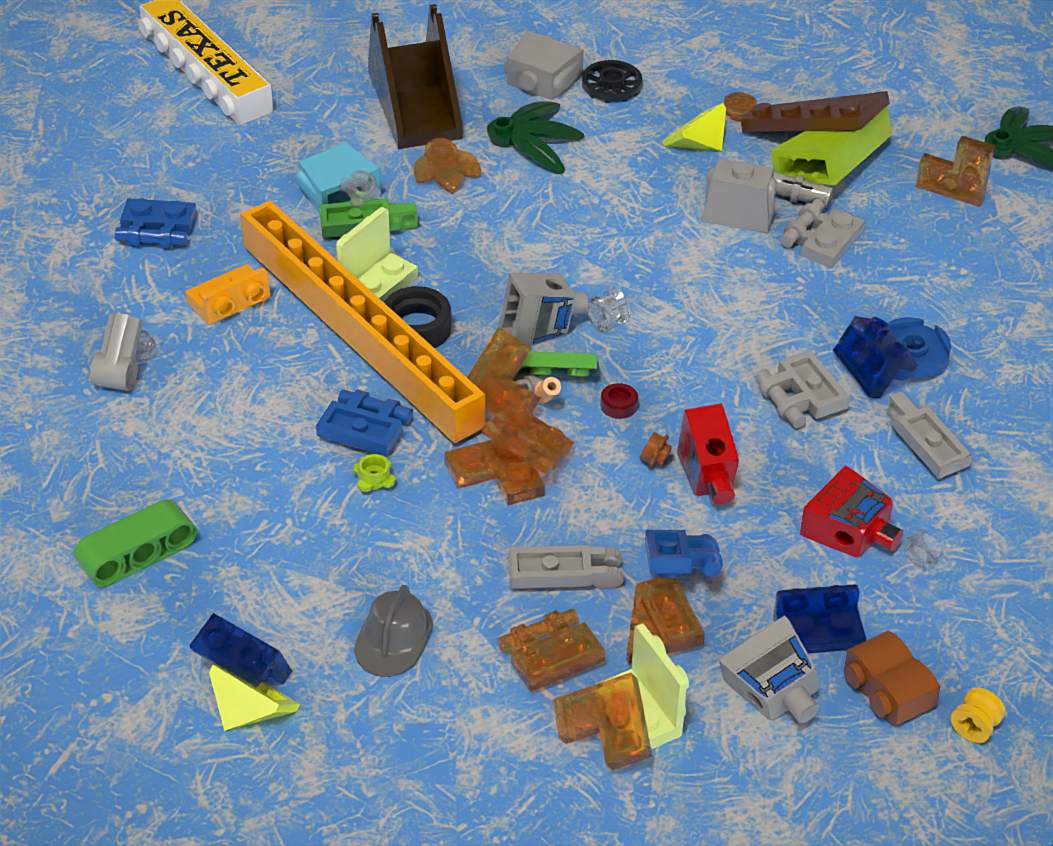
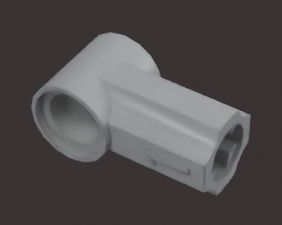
M121 313L109 315L101 352L95 354L90 367V382L92 385L125 391L132 390L138 372L135 356L143 326L141 319Z

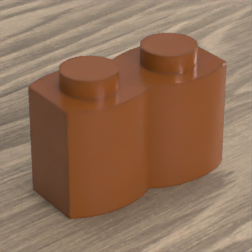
M888 630L847 650L844 666L846 680L853 688H858L864 695L869 697L870 705L879 717H884L889 723L897 726L937 706L940 684L933 673L921 661L913 657L906 644L893 632Z

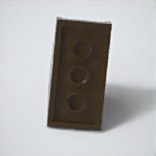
M429 5L426 42L390 48L387 46L383 22H379V14L372 13L368 72L397 148L404 149L462 139L460 108L442 14L437 13V5Z

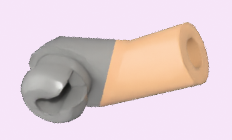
M529 375L525 376L524 379L517 380L514 384V391L519 399L524 400L530 397L537 404L549 402L561 390L560 381L554 377L542 380Z

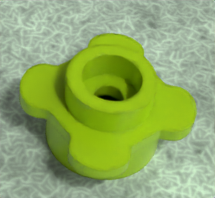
M379 454L364 456L353 466V473L358 475L359 478L357 482L358 489L368 492L383 487H392L396 482V478L390 473L391 462Z

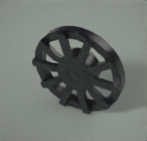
M603 60L589 65L582 74V87L592 99L594 97L605 100V103L620 100L627 102L628 98L640 93L642 74L635 66L627 62ZM598 71L600 75L597 77L591 74ZM631 76H634L636 80H626V79H628V78L631 77ZM588 79L595 81L596 83H589Z

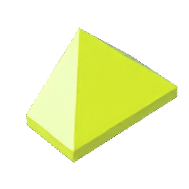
M722 102L703 111L663 139L662 143L664 146L722 151L726 116L724 103Z
M212 665L209 671L224 731L297 712L300 706L298 702L236 665Z

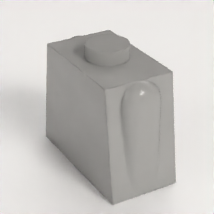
M527 30L505 62L504 70L507 74V84L553 100L582 77L584 49Z
M719 158L716 167L710 168L707 174L705 206L701 221L769 234L775 215L777 187L773 168Z

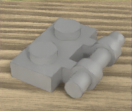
M815 199L812 203L803 206L796 220H792L786 225L780 242L785 247H791L794 243L802 246V257L832 269L862 234L865 220L835 208L829 215L823 214L821 212L825 208L824 203L820 199ZM808 227H811V228H814V229H816V230H815L814 232H812V231L807 230V228H808Z
M812 351L779 361L777 374L771 375L767 369H762L755 376L760 384V391L763 395L775 402L778 414L784 421H790L795 428L803 426L806 422L803 411L809 410L814 418L818 419L849 407V395ZM791 388L795 395L788 396L784 390Z

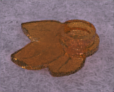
M436 138L427 143L424 155L414 164L413 172L417 183H424L434 179L442 188L454 194L459 188L463 176L471 178L481 177V166L476 157L469 152L458 150L452 141L445 138Z

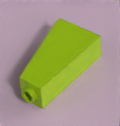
M888 106L861 130L805 131L773 148L771 156L774 172L795 178L797 175L804 176L806 181L816 184L836 185L892 135Z

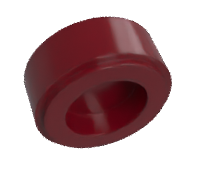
M615 383L608 385L601 392V410L611 418H628L634 415L638 409V393L627 384Z

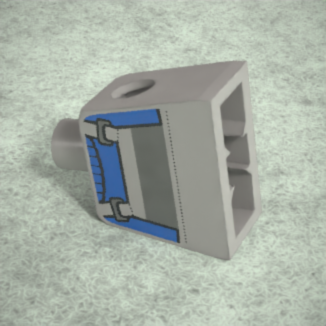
M509 273L498 328L512 351L564 337L568 333L571 315L587 312V295L583 291L573 292L564 277L558 273Z
M785 615L718 659L724 681L767 719L775 720L789 710L799 723H805L818 713L819 705L811 697L820 688L817 670Z

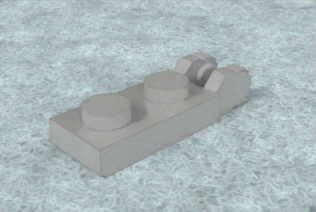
M572 545L511 547L509 549L510 589L585 587L592 585L599 589H612L621 586L624 581L623 570L617 568L621 565L622 554L615 547Z

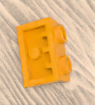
M245 264L186 290V302L208 325L213 324L270 298L268 271L264 267L254 271L248 264Z

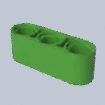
M165 499L87 535L76 545L74 557L95 585L106 587L184 550L194 541L197 529L175 501Z

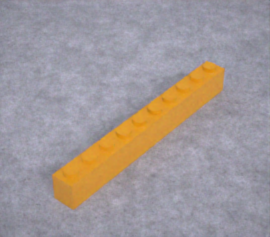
M271 200L240 213L243 246L452 442L457 443L485 428V393Z

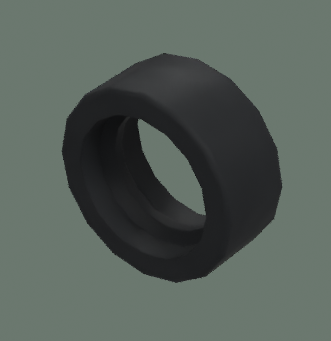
M423 286L401 288L390 294L384 301L399 317L412 313H425L436 318L426 324L409 325L432 347L437 348L442 345L450 336L451 306L447 297L438 290Z

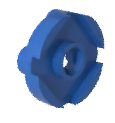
M913 317L898 318L888 322L884 327V331L879 332L875 353L879 362L889 369L888 373L893 379L903 381L908 378L939 376L946 370L951 351V340L941 327L935 325V329L924 326L923 319Z

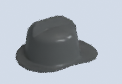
M402 584L399 591L385 592L372 602L369 614L357 637L354 649L357 663L364 671L372 675L391 677L402 674L413 667L420 657L431 632L433 620L430 612L423 607L421 601L415 595L410 593L407 585Z

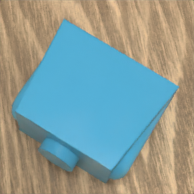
M346 142L299 161L297 183L319 214V206L321 204L371 200L381 195L380 167Z

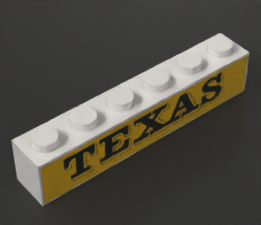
M153 0L139 6L141 19H139L138 24L143 36L148 37L156 44L157 49L161 53L164 52L172 60L176 68L184 71L193 84L196 83L204 91L208 99H213L221 107L225 115H229L238 125H242L273 112L271 85L180 0Z

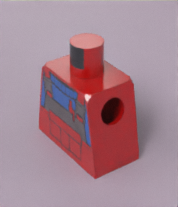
M723 404L685 409L677 455L693 494L696 496L710 495L714 504L728 503L735 497L733 485L739 458Z
M845 465L804 506L800 535L850 556L861 557L874 542L893 551L902 539L903 530L890 523L893 507L891 497Z

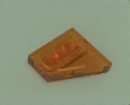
M660 577L636 583L626 660L628 664L632 663L634 627L642 623L652 635H657L661 639L666 654L704 645L705 633L677 578Z

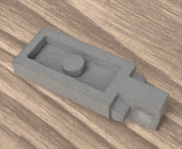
M902 391L889 396L890 400L886 412L892 419L890 421L891 424L938 479L970 466L972 460L971 453L929 406L923 408L921 406L916 407Z

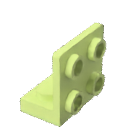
M380 207L373 214L367 216L359 225L347 234H344L337 241V261L383 302L390 294L401 288H406L418 278V266L390 252L389 210L384 207Z
M643 623L634 627L632 669L595 684L594 696L637 756L682 736L684 716H686V691L689 688L688 677L684 669L680 665H675L666 654L661 639L657 635H652Z

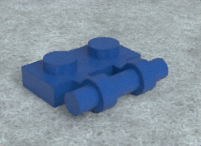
M127 198L120 219L121 227H116L115 240L128 242L131 246H141L142 243L159 244L161 248H172L173 245L186 246L187 235L190 236L197 215L196 203Z
M342 389L338 396V402L332 400L316 424V433L319 437L387 457L403 432L402 422L410 423L413 417V409L401 406L400 401L390 398L383 401L370 397L368 392L359 389L355 390V392Z
M645 530V547L650 573H657L658 576L663 578H676L681 576V573H691V568H699L708 577H716L720 573L723 561L719 553V545L717 540L709 534L687 535L686 530Z

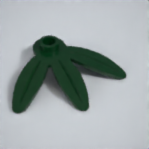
M550 101L527 104L515 111L510 118L498 117L487 126V134L494 145L506 147L514 144L529 158L554 174L564 173L565 167L554 150L537 137L564 140H581L585 137L584 133L569 125L555 121L537 120L559 110L560 104Z
M1017 106L1008 109L1001 118L1000 128L989 132L985 136L984 145L987 148V153L993 158L1006 159L1011 157L1015 151L1053 169V148L1036 143L1053 141V126L1031 125L1022 128L1029 116V109L1026 107Z

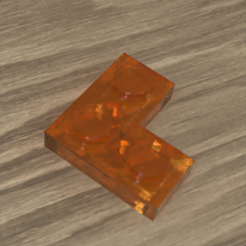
M961 136L957 143L954 162L924 153L919 164L916 187L980 207L985 199L995 145Z
M498 327L467 378L485 393L486 409L512 426L522 430L541 397L513 379L533 347Z
M517 433L444 452L445 465L457 489L495 480L508 506L545 496V485Z
M631 672L553 699L558 735L565 744L600 733L605 763L612 770L653 757L638 678Z

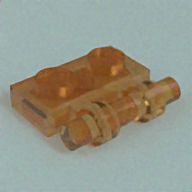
M512 401L506 404L495 415L493 420L489 419L481 431L493 440V445L501 450L508 449L523 459L522 464L531 470L535 467L546 475L566 457L574 444V441L566 437L560 429L549 426L532 415L529 409Z
M573 608L561 613L555 610L545 614L543 620L529 626L522 623L512 627L509 634L497 638V643L502 653L517 649L511 652V664L530 692L605 662V649L585 622L576 625L579 620ZM550 635V636L547 637V638H544V639H542V640L536 641V640H538V639H541V638H543V637H546V636Z

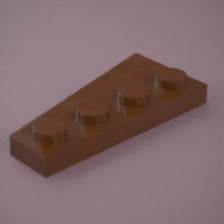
M888 91L773 105L770 103H760L754 105L751 111L740 119L743 132L861 130L887 107L890 102Z

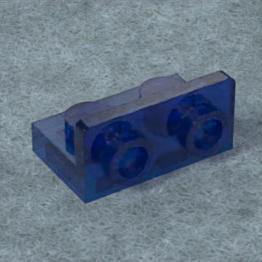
M854 316L832 351L865 393L871 398L880 399L899 370L914 372L918 365L909 355L910 350L908 347L899 342L890 332L891 327L887 322L878 317L870 319Z
M858 585L793 588L780 590L776 593L773 613L774 622L785 615L808 654L847 651L865 642L867 639L857 607L860 594Z
M215 613L210 616L190 643V648L194 653L252 687H258L262 681H267L269 677L283 685L293 672L278 649Z

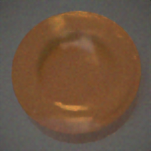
M744 92L731 93L724 99L726 116L735 121H740L757 104L756 99L752 95Z

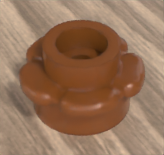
M653 432L639 457V459L649 464L648 468L651 469L654 463L660 466L664 464L673 447L667 443L669 436L666 434L663 437Z

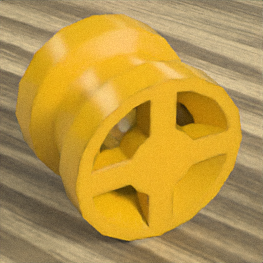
M979 687L972 688L964 696L963 704L957 706L951 713L950 720L956 732L963 738L975 743H984L992 735L993 726H997L1003 720L1006 710L1002 701L994 693Z

